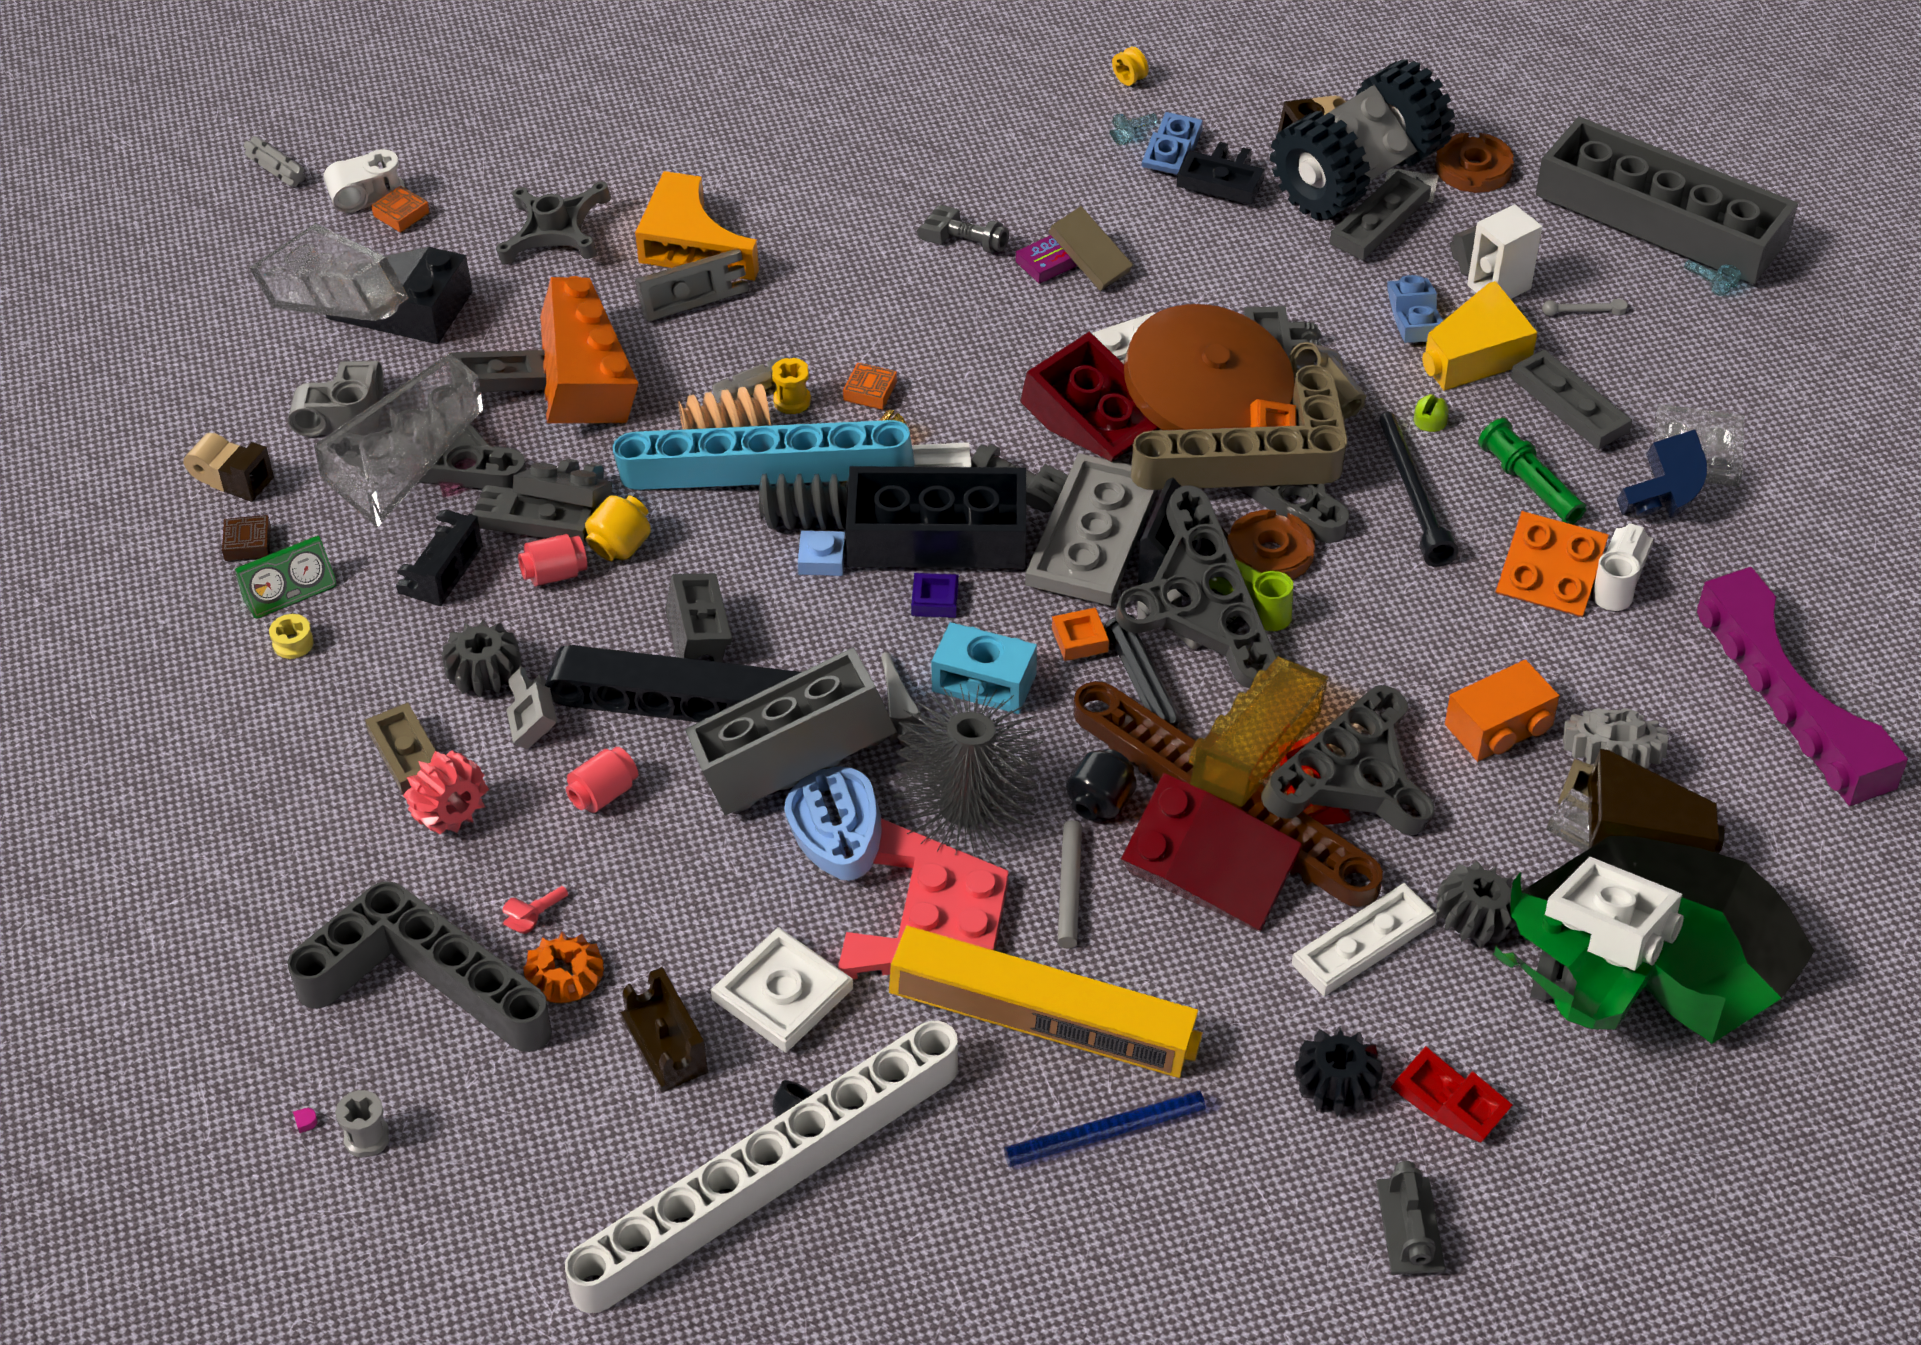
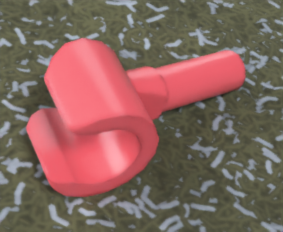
M560 886L530 904L515 897L510 898L502 909L503 913L509 915V918L503 922V925L522 934L531 932L537 923L539 914L567 897L568 891L564 886Z

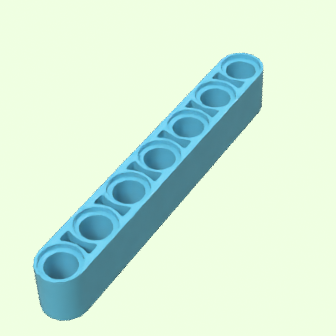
M895 420L639 431L621 435L612 446L621 482L625 487L634 490L760 485L762 474H767L770 484H776L779 474H784L787 483H794L797 474H802L804 483L812 482L814 474H819L822 482H829L832 474H837L839 481H847L850 466H915L909 428L905 423Z

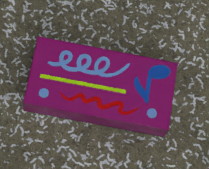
M1051 235L1016 251V263L1039 284L1078 266Z

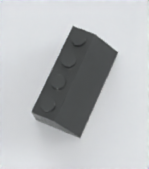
M854 647L685 729L700 768L725 816L734 811L746 810L756 804L759 799L777 790L789 789L795 786L802 778L820 769L832 768L838 765L843 758L863 748L875 747L881 744L886 737L897 732L874 682Z

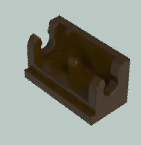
M660 967L649 973L648 982L650 988L643 994L637 995L631 984L626 985L622 994L625 1010L620 1012L655 1082L661 1093L707 1074L708 1067L704 1040L664 968Z

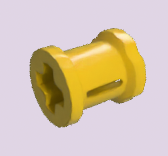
M784 358L772 366V379L777 387L773 396L774 406L778 411L785 414L801 413L811 403V394L806 388V381L809 379L808 364L801 359Z

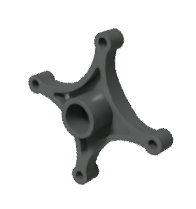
M597 182L587 191L564 199L558 194H546L538 198L528 193L525 187H519L512 192L516 207L521 210L525 209L528 215L524 226L516 235L506 242L497 245L496 250L502 264H511L515 261L516 254L536 247L573 246L580 250L581 256L584 259L593 258L597 254L593 238L584 235L581 232V227L587 213L597 203L605 204L611 200V194L606 182Z

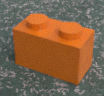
M1525 659L1450 694L1444 725L1478 762L1493 754H1502L1508 751L1514 744L1531 736H1540L1547 732L1554 724L1560 695Z

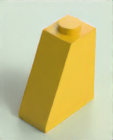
M1493 281L1484 286L1428 333L1426 351L1422 356L1423 366L1426 373L1431 377L1433 376L1445 391L1512 370L1515 364L1534 355L1538 332L1500 285Z

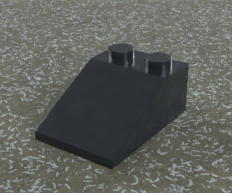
M425 247L363 260L325 312L326 319L439 344L473 292L467 256L433 247Z

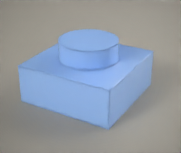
M801 530L798 575L843 576L846 545L845 532Z

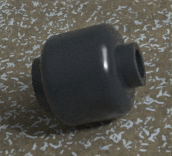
M1112 749L1088 752L1066 782V790L1072 801L1071 806L1073 810L1087 820H1095L1096 818L1101 820L1114 819L1137 788V780L1132 763L1127 757Z

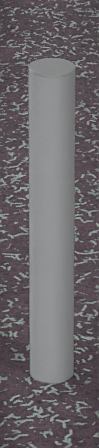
M1073 820L1063 824L1057 940L1060 947L1067 949L1077 945L1082 824Z

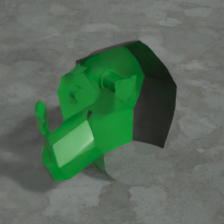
M1608 836L1524 890L1521 889V872L1512 882L1511 916L1516 921L1520 934L1569 969L1577 982L1574 996L1530 968L1516 954H1503L1495 947L1493 955L1502 964L1510 968L1521 967L1554 999L1558 1011L1567 1021L1589 1029L1615 1030L1641 991L1645 989L1649 990L1653 997L1675 1019L1713 1044L1780 1000L1799 977L1815 950L1791 909L1776 889L1746 862L1698 847L1638 836ZM1589 856L1682 893L1678 914L1684 916L1681 930L1673 943L1664 941L1661 953L1654 965L1642 962L1635 971L1626 967L1614 966L1608 963L1605 958L1588 952L1591 938L1590 933L1570 929L1561 921L1545 915L1548 898Z

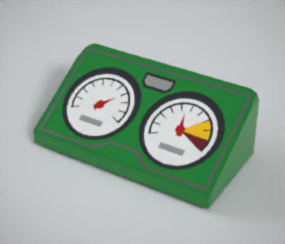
M319 535L235 568L242 598L252 616L256 619L337 586L335 575Z

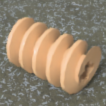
M762 384L755 385L753 398H751L745 387L738 388L736 400H734L729 390L726 389L722 390L719 403H717L711 392L705 393L702 406L695 395L688 396L686 408H683L680 401L678 402L682 430L771 426L768 401Z

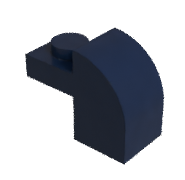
M1696 429L1653 442L1646 456L1655 478L1622 489L1616 499L1622 515L1636 512L1638 517L1645 516L1662 508L1661 503L1664 502L1668 515L1672 518L1689 507L1702 489L1707 476V461Z

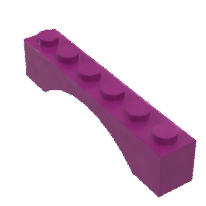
M1748 567L1704 582L1697 606L1700 622L1704 627L1711 630L1722 644L1725 654L1737 663L1747 676L1751 687L1759 692L1773 709L1776 719L1781 724H1785L1798 741L1802 752L1807 757H1811L1822 771L1828 785L1840 794L1849 807L1897 790L1908 758L1881 725L1857 717L1834 705L1815 691L1795 671L1784 654L1776 634L1774 619L1776 596L1752 567Z

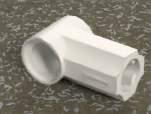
M1629 523L1626 527L1616 528L1606 553L1600 557L1592 594L1593 600L1598 606L1606 610L1620 611L1632 604L1636 584L1653 544V538L1647 535L1644 527Z

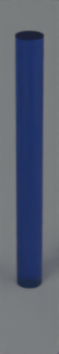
M1198 1090L1004 1147L1005 1159L1008 1166L1013 1167L1206 1110L1205 1100L1201 1091Z

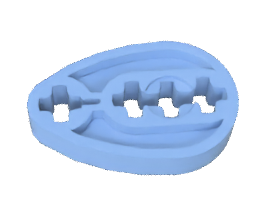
M841 766L820 769L802 778L790 790L784 807L786 818L798 846L808 859L821 870L840 880L850 881L864 876L872 867L879 850L882 833L881 814L870 780L856 769ZM827 790L831 791L842 821L837 826L832 825L821 794ZM848 846L850 853H853L854 856L845 859L844 847Z

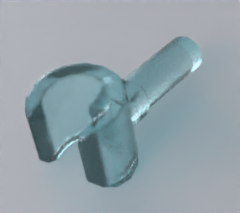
M1152 113L1128 120L1124 114H1116L1112 119L1116 129H1112L1109 134L1116 144H1128L1134 138L1137 128L1156 123L1157 116Z
M1687 260L1684 265L1686 270L1711 282V290L1718 296L1728 294L1730 288L1736 287L1741 278L1739 269L1732 265H1722L1717 271L1708 269L1692 260Z

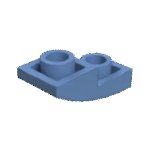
M1165 112L1158 132H1153L1142 160V167L1177 175L1189 151H1194L1203 130L1202 119Z
M1407 275L1401 277L1398 281L1387 282L1392 312L1404 343L1427 341L1428 333L1444 321L1437 311V293L1428 278L1424 279L1417 275Z

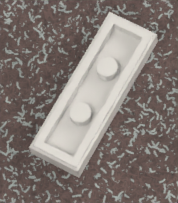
M1403 883L1294 953L1291 965L1325 997L1434 926L1437 918L1436 912Z

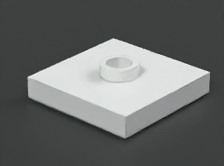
M777 927L711 989V997L718 1005L787 1053L853 989V978Z

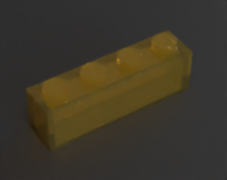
M1279 656L1265 671L1259 670L1249 690L1246 693L1240 692L1236 696L1231 710L1226 715L1220 714L1217 717L1205 739L1200 737L1195 742L1189 756V764L1194 765L1190 784L1242 807L1321 714L1328 676Z

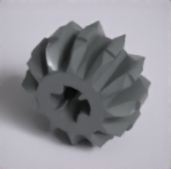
M484 619L476 627H471L464 623L462 633L450 632L448 644L443 646L442 660L446 678L449 679L450 684L457 685L461 694H465L473 689L479 698L486 690H492L499 694L501 684L509 685V677L521 665L517 639L512 632H506L502 623L495 624L492 627H489Z
M1477 861L1469 867L1459 864L1456 869L1451 871L1447 879L1442 881L1437 891L1438 896L1436 900L1438 903L1435 915L1446 919L1444 930H1456L1460 933L1461 942L1467 938H1473L1480 948L1489 941L1498 944L1502 939L1506 938L1509 931L1514 929L1517 924L1511 916L1513 878H1501L1496 874V866L1489 871L1484 870Z

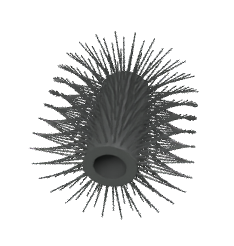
M979 685L974 712H970L969 691L968 712V706L966 708L961 687L966 712H962L961 704V713L959 712L953 696V701L950 697L949 699L958 712L955 716L952 714L951 709L949 712L942 703L941 705L935 698L934 700L945 710L951 719L918 703L939 721L911 713L910 715L925 725L900 724L916 734L898 736L899 740L910 746L896 752L909 761L896 765L895 768L908 776L895 780L894 783L909 788V790L893 795L896 798L917 800L893 810L926 809L903 821L939 813L923 826L913 830L914 832L920 828L924 829L928 824L934 823L940 818L942 820L944 817L946 820L933 832L936 834L943 825L944 829L948 821L951 822L949 830L942 841L943 843L952 829L950 841L954 828L958 825L956 854L961 826H965L966 849L967 826V834L969 831L974 856L975 852L969 828L970 825H972L974 836L973 825H975L981 841L983 838L987 845V841L978 828L979 822L982 823L984 830L986 827L999 841L1001 840L1005 845L1007 844L991 830L984 821V818L1014 835L1016 834L1006 828L995 817L1030 827L1007 812L1035 815L1018 805V803L1036 802L1034 797L1023 791L1038 787V784L1026 778L1037 773L1018 772L1039 771L1038 768L1028 762L1041 758V754L1027 748L1043 743L1041 740L1020 738L1043 728L1010 729L1033 717L998 724L1001 720L1023 707H1019L1008 714H1002L999 718L991 720L990 717L1006 702L1000 707L998 706L993 712L992 708L988 716H985L986 708L992 699L991 697L982 711L987 698L986 695L980 713H976ZM920 717H923V718H926V719H929V720H932V721L941 723L944 727L939 726V725H937V724H935V723H932V722H930V721H927V720H925V719H922V718H920ZM1013 723V724H1011V725H1008V726H1005V727H1002V728H999V729H996V728H995V727H998V726H1002V725H1006V724ZM909 725L929 727L931 730L924 729V728H919V727H914V726H909ZM917 729L926 730L934 733H926ZM1030 730V731H1022V732H1014V733L1002 734V733H1004L1005 731ZM912 735H919L920 737H910V736H912ZM908 738H923L924 740H916V739H908ZM1015 739H1024V740H1033V741H1014V740H1015ZM908 740L921 741V742H924V743H918V742H913V741H908ZM1009 742H1030V743H1028V744H1010ZM1019 751H1022V752H1027V753H1031V754L1018 753V752H1019ZM908 753H922L923 755L908 754ZM1014 754H1023L1031 756H1015ZM908 768H922V770L908 769ZM1014 769L1031 770V771H1017V770H1014ZM901 780H918V781H901ZM902 782L923 783V784L919 785V784H910V783H902ZM1011 783L1023 784V785H1031V786L1013 785V784H1011ZM927 794L926 796H902V795ZM1008 795H1015V796H1020V797H1024V798L1012 797V796H1008ZM905 797H920L921 799H913V798H905ZM1010 798L1025 799V800H1011ZM934 804V805H932L931 807L907 808V807H915V806H922V805ZM1004 804V805L1011 806V807H1014V808H1017V809H1013V808H1009V807H1004V806H1000V805ZM1003 808L1011 809V810H1016V811H1020V812L1007 811V810H1004ZM940 809V811L924 815L925 813ZM990 811L995 812V813H997V814H1000V815H1002V816H1004V817H1007V818H1009V819H1006V818H1003V817L994 815V814H992Z

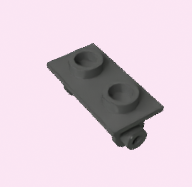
M1399 1162L1395 1165V1172L1392 1173L1390 1179H1376L1391 1275L1445 1272L1429 1177H1423L1422 1171L1416 1168L1414 1162Z

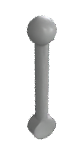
M1614 299L1611 303L1557 304L1553 300H1548L1543 304L1542 311L1546 316H1553L1557 312L1610 311L1614 315L1621 316L1626 313L1628 305L1622 299Z

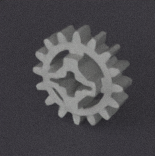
M1597 708L1591 712L1583 711V716L1573 714L1570 720L1565 721L1563 743L1564 750L1572 751V757H1586V763L1593 766L1599 750L1605 749L1644 768H1649V763L1660 764L1662 758H1666L1669 735H1667V728L1659 727L1658 721H1644V715H1639V712L1632 709L1606 710Z

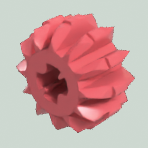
M453 750L446 755L435 751L430 763L418 761L420 771L417 775L407 777L411 788L403 794L409 805L408 811L411 812V816L421 825L424 824L431 831L442 834L446 829L457 833L463 821L473 823L472 814L475 809L485 807L480 797L489 790L483 780L484 773L481 772V768L472 760H468L461 753H456Z

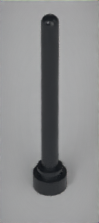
M1384 412L1380 415L1379 422L1423 531L1419 544L1423 558L1429 566H1446L1453 562L1459 553L1455 538L1450 531L1440 527L1396 416L1392 412Z

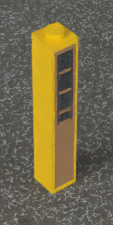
M908 925L905 927L891 963L890 994L1177 1078L1181 1076L1186 1059L1195 1062L1202 1040L1203 1032L1194 1030L1198 1009Z

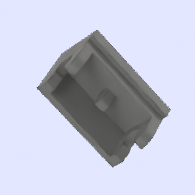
M716 573L672 574L665 610L676 657L698 659L703 655H710V661L723 662L726 645H731L732 636Z

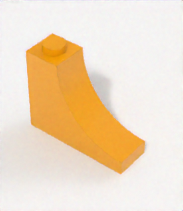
M663 171L635 231L638 262L673 268L738 249L741 250L743 259L728 264V268L735 265H744L746 275L740 277V279L755 281L759 272L757 239L732 233L719 226L704 211L701 176Z

